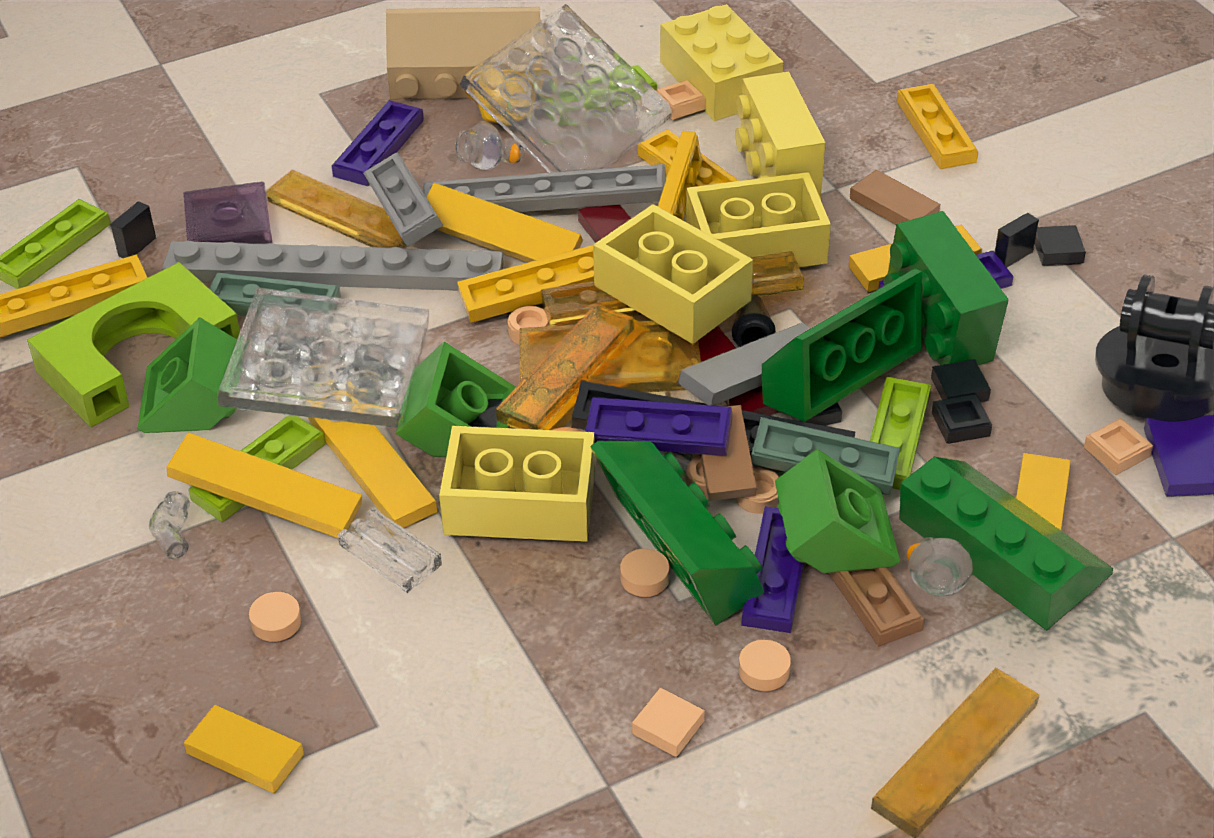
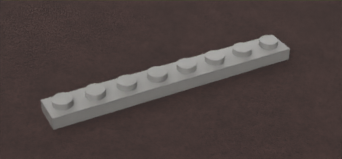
M171 241L162 270L180 262L201 282L212 283L216 273L337 285L340 287L459 291L458 281L502 270L504 263L503 251Z

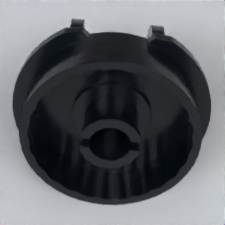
M1144 274L1141 277L1137 290L1129 289L1126 293L1120 317V326L1106 333L1097 344L1095 362L1102 375V389L1114 405L1141 418L1175 422L1204 416L1214 410V287L1205 285L1200 294L1199 301L1154 293L1155 277Z

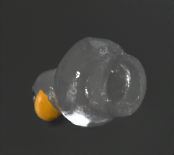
M480 121L469 130H462L456 138L455 148L461 162H470L474 168L483 171L495 168L501 160L509 164L518 163L525 154V147L520 139L510 136L502 140L497 128L486 121Z
M926 537L907 549L906 556L909 561L910 575L914 583L928 594L934 596L956 594L967 585L972 577V559L967 550L956 540Z

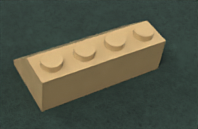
M540 7L386 9V56L390 99L468 98L465 93V86L472 78L480 74L489 72L543 71Z

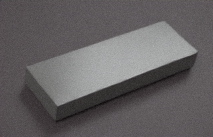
M398 152L363 173L407 247L443 226Z

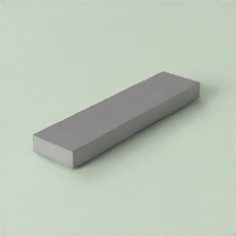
M799 323L682 369L678 383L705 404L711 406L762 386L761 364L792 339L810 328L803 323Z

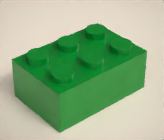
M944 211L896 224L894 241L890 246L888 274L884 278V285L889 284L913 269L922 271L921 338L926 345L929 356L933 360H937L940 365L973 359L976 360L978 365L994 361L1009 301L1007 296Z

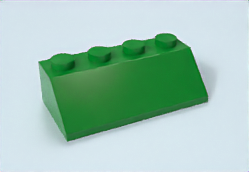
M913 269L798 335L761 364L763 404L805 422L921 351L922 271Z
M597 441L590 446L617 500L655 549L667 558L669 567L715 626L743 608L747 600L755 596L757 598L764 593L757 573L763 570L758 559L748 546L745 545L739 549L732 540L736 538V535L729 523L720 513L713 517L708 512L707 508L710 507L708 499L695 482L689 486L686 485L682 480L685 473L670 452L663 456L651 441Z
M934 456L901 482L899 520L1046 631L1113 574V567L965 461Z

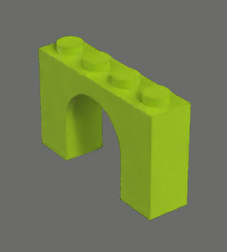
M178 262L27 339L36 372L92 428L130 407L122 374L104 357L117 343L142 334H163L177 339L199 317L240 342L242 340L236 312Z

